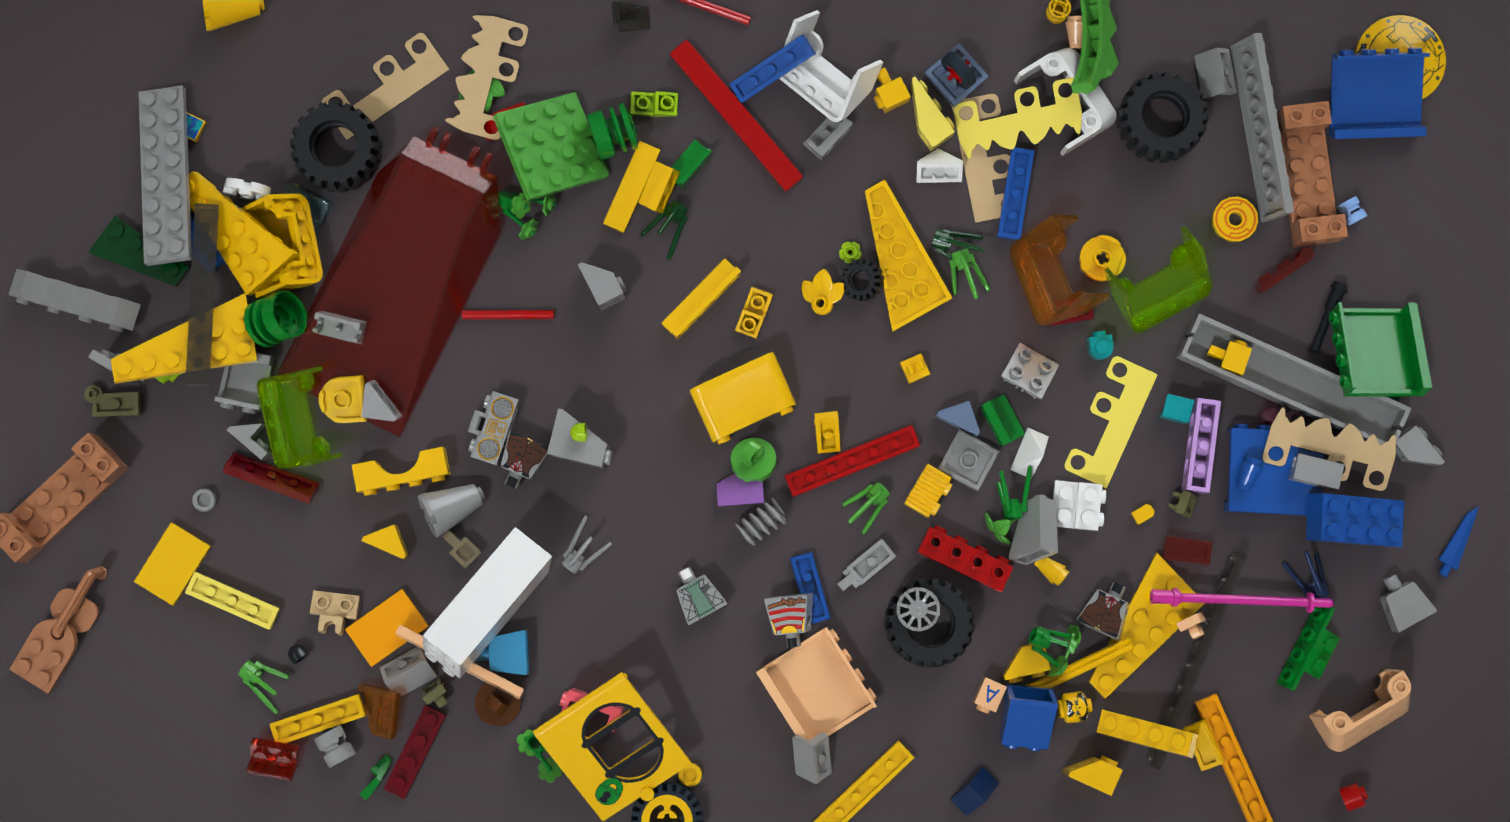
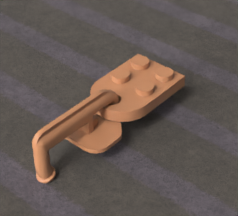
M99 566L87 570L75 590L66 588L57 593L50 606L53 618L42 621L33 628L9 670L47 694L52 693L77 650V633L90 630L99 615L97 605L85 596L95 579L102 580L107 576V570L104 567Z

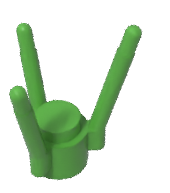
M963 249L951 254L953 260H950L949 264L951 267L953 295H957L956 267L958 271H965L974 299L978 298V294L969 270L970 267L974 268L986 291H990V287L980 271L974 255L970 254L969 249Z
M876 482L874 485L869 484L864 490L842 504L845 507L869 493L866 496L868 501L848 520L849 523L858 518L871 504L875 506L878 504L863 528L862 534L867 532L883 506L888 503L886 499L890 496V493L879 482Z
M250 660L247 661L240 669L238 676L244 679L243 683L248 685L274 714H278V710L254 684L258 683L272 695H276L277 692L261 680L263 676L261 670L288 679L289 675L265 666L259 661L255 664Z

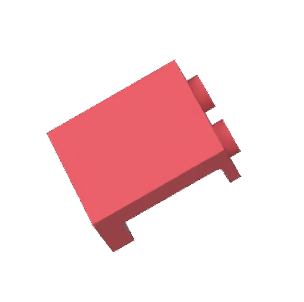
M571 688L569 692H564L559 703L563 707L561 712L570 707L572 702L579 701L589 693L575 688ZM609 706L599 711L610 715L607 722L609 724L622 715L625 707Z

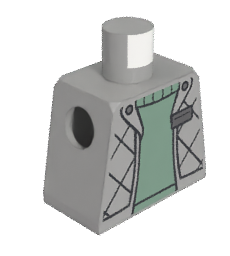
M690 567L678 573L684 586L677 589L676 592L688 625L727 605L726 600L705 574L696 579Z

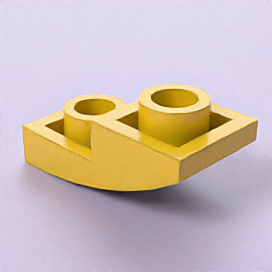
M752 286L735 331L757 338L773 294Z

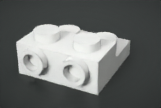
M1054 480L1052 500H1055L1057 503V527L1098 531L1099 526L1102 527L1104 523V513H1100L1101 503L1105 504L1106 490H1102V485Z

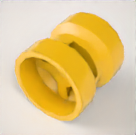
M1069 0L1050 1L1046 9V17L1051 23L1060 24L1066 20L1071 11Z

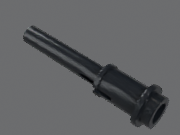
M1334 281V284L1330 285L1332 289L1324 305L1326 310L1310 348L1313 352L1319 353L1330 325V311L1338 302L1342 301L1344 294L1348 293L1347 285Z

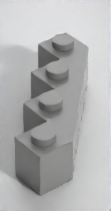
M16 269L8 294L16 297L17 303L30 306V302L48 307V312L61 315V311L77 315L79 316L78 320L92 324V321L95 320L109 324V329L123 333L124 329L133 331L141 305L20 269Z

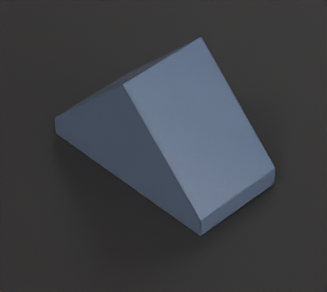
M969 401L940 410L935 415V418L974 437H977L980 432Z

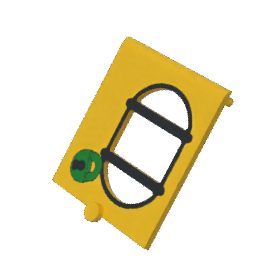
M623 672L533 731L538 741L602 821H605L640 797L644 801L652 800L654 797L653 788L691 764L690 759L629 682L627 674H623ZM609 706L630 708V710L591 736H585L588 721L599 710ZM634 716H637L654 739L612 767H608L591 745ZM660 747L659 758L653 768L647 773L630 778L615 775L654 748Z

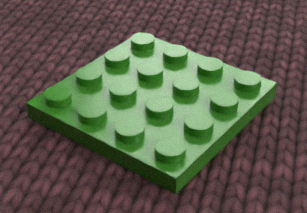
M576 92L499 112L493 116L527 201L605 179L609 176L606 165L600 158L592 131Z

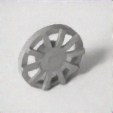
M914 587L906 590L899 597L896 604V614L900 623L907 629L925 631L937 622L940 616V603L935 594L930 590ZM915 591L916 600L913 601L909 593ZM919 591L926 593L922 600L919 598ZM930 595L934 601L926 604L925 601ZM904 597L910 601V605L901 603ZM936 604V612L928 610V607ZM900 606L908 608L909 611L901 614ZM927 613L935 615L932 622L926 616ZM911 615L912 617L908 623L902 619L905 616ZM915 618L917 619L918 628L910 626ZM921 618H924L928 623L927 626L921 627Z

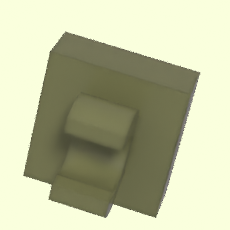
M1184 490L1182 494L1173 492L1172 495L1179 498V502L1176 505L1169 503L1168 506L1182 517L1191 519L1198 497Z
M440 677L421 690L422 698L427 705L435 701L438 707L441 708L447 703V698L444 695L447 691L446 686Z

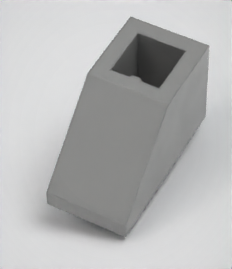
M1412 426L1400 434L1396 443V455L1402 462L1430 466L1442 465L1445 462L1442 459V452L1435 445H1431L1427 440V433L1421 427Z

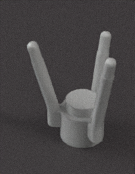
M584 515L567 551L563 554L565 559L561 562L564 567L574 574L578 570L583 571L588 564L612 546V542H608L584 562L585 557L582 553L593 538L588 537L578 551H573L588 519L587 515Z

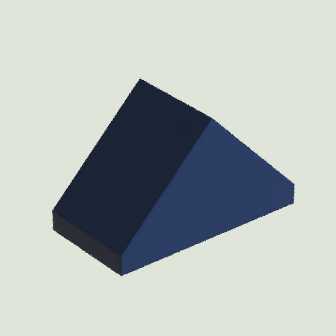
M982 766L950 800L968 816L987 801L999 785V782Z

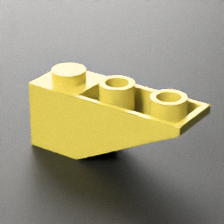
M913 77L911 80V91L917 133L928 149L932 151L954 135L955 131L953 129L955 126L948 116L945 118L940 112L942 108L935 98L931 99L927 94L928 88L925 83Z

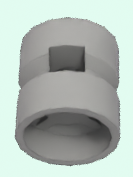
M341 725L314 739L319 751L325 752L323 758L328 768L356 754L351 743L345 741L347 735Z

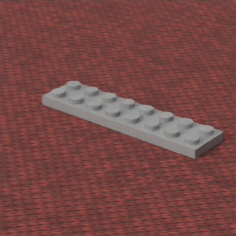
M1254 33L1231 45L1230 49L1262 223L1294 213L1289 188V177L1285 165V154L1282 149L1281 132L1277 121V109L1274 104L1273 87L1271 86L1269 65L1266 59L1265 42L1263 41L1262 33Z
M181 85L140 91L139 122L144 264L151 266L192 260L186 89Z

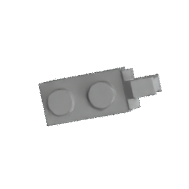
M881 538L846 567L842 572L846 577L837 583V586L842 591L851 584L855 588L859 585L861 586L894 559L896 555Z

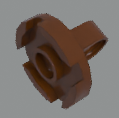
M486 683L479 689L475 697V709L483 722L491 726H503L509 724L518 716L521 710V699L519 700Z

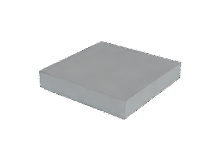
M959 429L937 469L978 492L1000 451Z

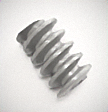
M773 497L771 498L772 506L767 502L763 503L765 511L756 508L757 517L752 513L748 514L750 522L742 518V527L735 524L746 541L753 546L756 545L755 537L761 541L763 540L762 532L768 535L771 534L770 526L776 530L779 529L777 521L784 525L786 524L784 517L786 515Z

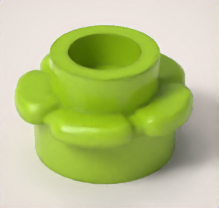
M848 241L843 243L839 250L840 258L845 263H852V260L855 259L859 260L861 257L860 246L856 242L850 243Z

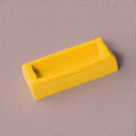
M1206 719L1183 728L1184 731L1198 735L1194 755L1201 771L1224 763V759Z

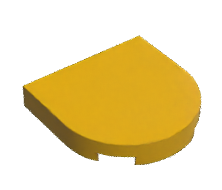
M364 375L342 376L329 380L319 393L321 411L337 423L368 421V418L362 417L365 388Z

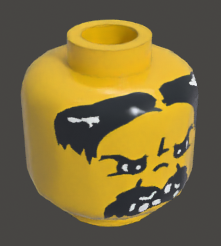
M1081 691L1064 693L1061 696V700H1057L1059 718H1063L1066 723L1084 722L1088 719V713L1092 712L1091 699H1086L1085 694Z

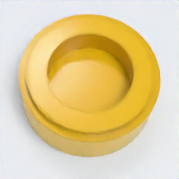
M691 763L679 771V779L685 786H695L702 778L701 768L695 763Z

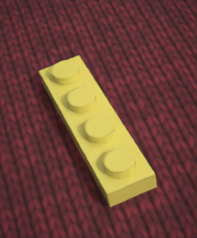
M194 572L185 591L190 596L268 630L272 629L281 609L198 572Z

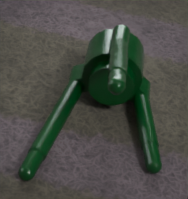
M673 200L670 206L666 205L663 214L660 213L640 233L641 236H644L664 216L666 220L657 231L658 235L662 234L670 222L674 224L679 222L669 249L668 260L672 258L683 226L688 219L685 216L688 209L678 201Z
M937 229L931 245L936 247V253L942 254L950 260H953L952 256L945 249L949 250L951 244L984 252V249L953 239L954 237L982 240V235L955 232L943 229V231Z

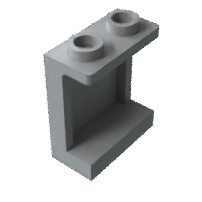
M256 353L257 362L225 366L218 397L215 396L214 401L219 402L220 407L233 410L234 406L243 407L242 412L256 414L257 410L264 412L276 358Z

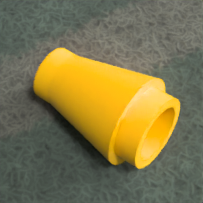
M1048 557L1034 563L1049 582L1057 586L1069 574V571L1065 569L1066 566Z

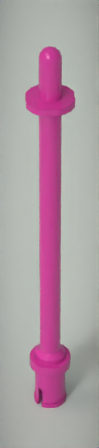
M1172 588L1171 590L1151 589L1150 591L1151 604H1171L1172 607H1177L1181 602L1305 607L1308 613H1312L1314 607L1330 608L1334 604L1330 598H1314L1312 592H1307L1304 598L1181 593L1178 588Z

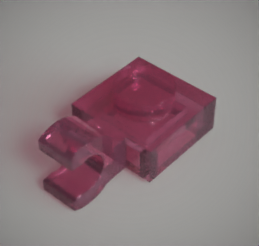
M1266 408L1265 411L1258 412L1257 422L1272 424L1280 410ZM1293 410L1285 414V417L1292 423V415L1299 416L1301 412Z

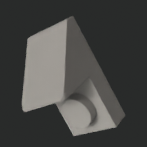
M250 424L230 426L227 429L230 434L261 460L267 461L272 455L267 450L269 446L260 438L257 441L255 440L267 425Z

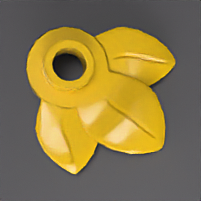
M826 269L820 270L815 275L813 282L803 281L802 283L804 299L811 303L813 311L819 315L830 313L834 303L840 301L844 294V283L833 284L832 278ZM823 299L824 305L820 307L819 303Z

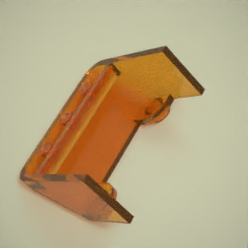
M1051 215L1011 246L1010 256L1034 319L1039 325H1051L1085 314L1110 297L1109 293H1087L1085 291H1077L1073 294L1058 254L1064 251L1067 245L1064 229L1079 219L1078 215Z

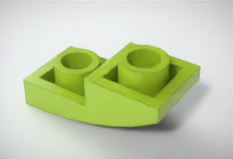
M631 91L629 113H631V116H677L678 93Z

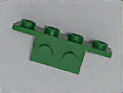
M1314 607L1277 680V684L1294 691L1304 672L1320 679L1340 639L1326 630L1335 608Z

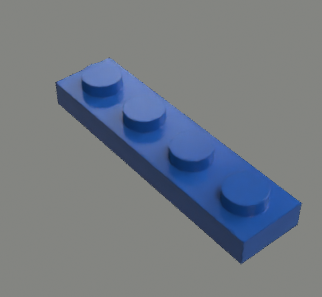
M801 35L731 82L730 86L740 102L744 103L816 55V52L806 36Z
M1017 147L1011 149L997 233L998 238L1016 241L1021 239L1035 150Z

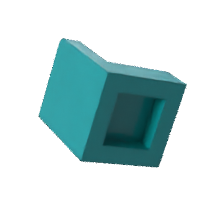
M1168 394L1166 395L1163 411L1159 413L1158 418L1187 424L1190 421L1194 400Z

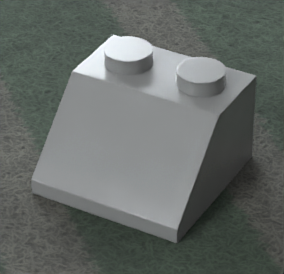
M582 262L578 264L601 311L626 299L624 293L627 292V289L620 276L616 278L613 272Z

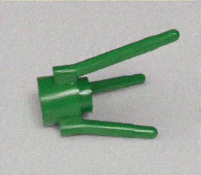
M1028 466L1022 504L1019 503V499H1009L1004 472L1002 470L999 471L1001 483L997 482L996 485L1003 507L1004 519H1022V513L1027 512L1032 466Z

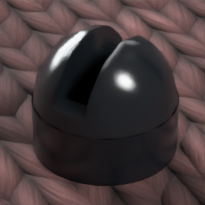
M293 645L288 651L289 659L293 664H297L309 655L306 648L302 645Z

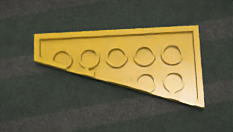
M193 171L189 174L191 209L246 295H253L296 257L298 253L283 244L279 237H275L267 231L264 225L243 208L236 206L232 199L220 193L216 186L201 174Z
M883 180L865 190V197L879 268L882 269L881 275L884 276L882 283L884 284L883 288L891 329L894 332L952 299V296L886 180Z
M246 293L112 358L111 365L115 384L257 362L254 341L249 336L244 323V312L248 306Z
M1155 553L1149 568L1143 575L1139 587L1129 602V610L1121 639L1128 637L1133 644V649L1095 667L1088 680L1105 699L1179 629L1176 623L1192 616L1205 604L1181 602L1177 607H1172L1171 604L1150 603L1151 589L1171 590L1172 588H1178L1181 593L1196 594L1158 553ZM1110 638L1108 646L1117 642V640Z

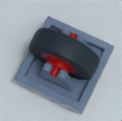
M960 43L954 46L924 73L954 108L989 77Z

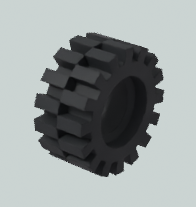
M865 259L852 260V263L845 265L846 269H842L841 273L844 274L843 277L840 276V280L844 283V293L849 295V298L869 301V299L876 298V294H880L881 291L879 289L884 286L882 283L884 276L881 275L883 271L881 268H878L876 263ZM861 271H865L870 277V282L864 289H859L854 282L856 274Z

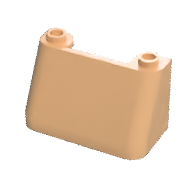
M1386 668L1378 673L1380 684L1378 688L1374 689V692L1379 701L1352 717H1349L1342 711H1334L1326 715L1321 710H1317L1309 715L1329 749L1336 752L1345 751L1408 712L1411 683L1403 670Z

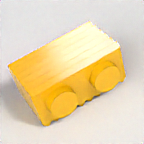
M926 464L903 504L926 518L930 514L935 516L941 506L938 503L942 495L946 496L953 485L949 483L951 477Z

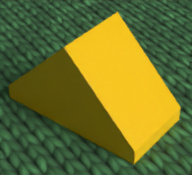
M391 525L363 536L361 540L399 558L407 560L409 557L398 525Z

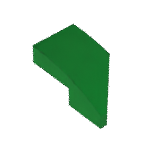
M385 755L376 766L370 769L376 777L359 793L365 801L376 792L383 782L392 761L388 755Z

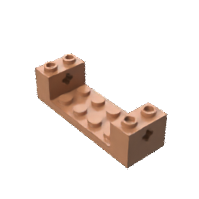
M1329 101L1283 106L1277 111V121L1281 132L1283 153L1285 154L1291 198L1293 199L1294 213L1289 214L1293 247L1339 242L1348 237L1345 214L1337 215L1325 135V128L1332 124Z
M87 433L71 448L75 454L12 513H0V547L15 563H28L129 469L99 435Z

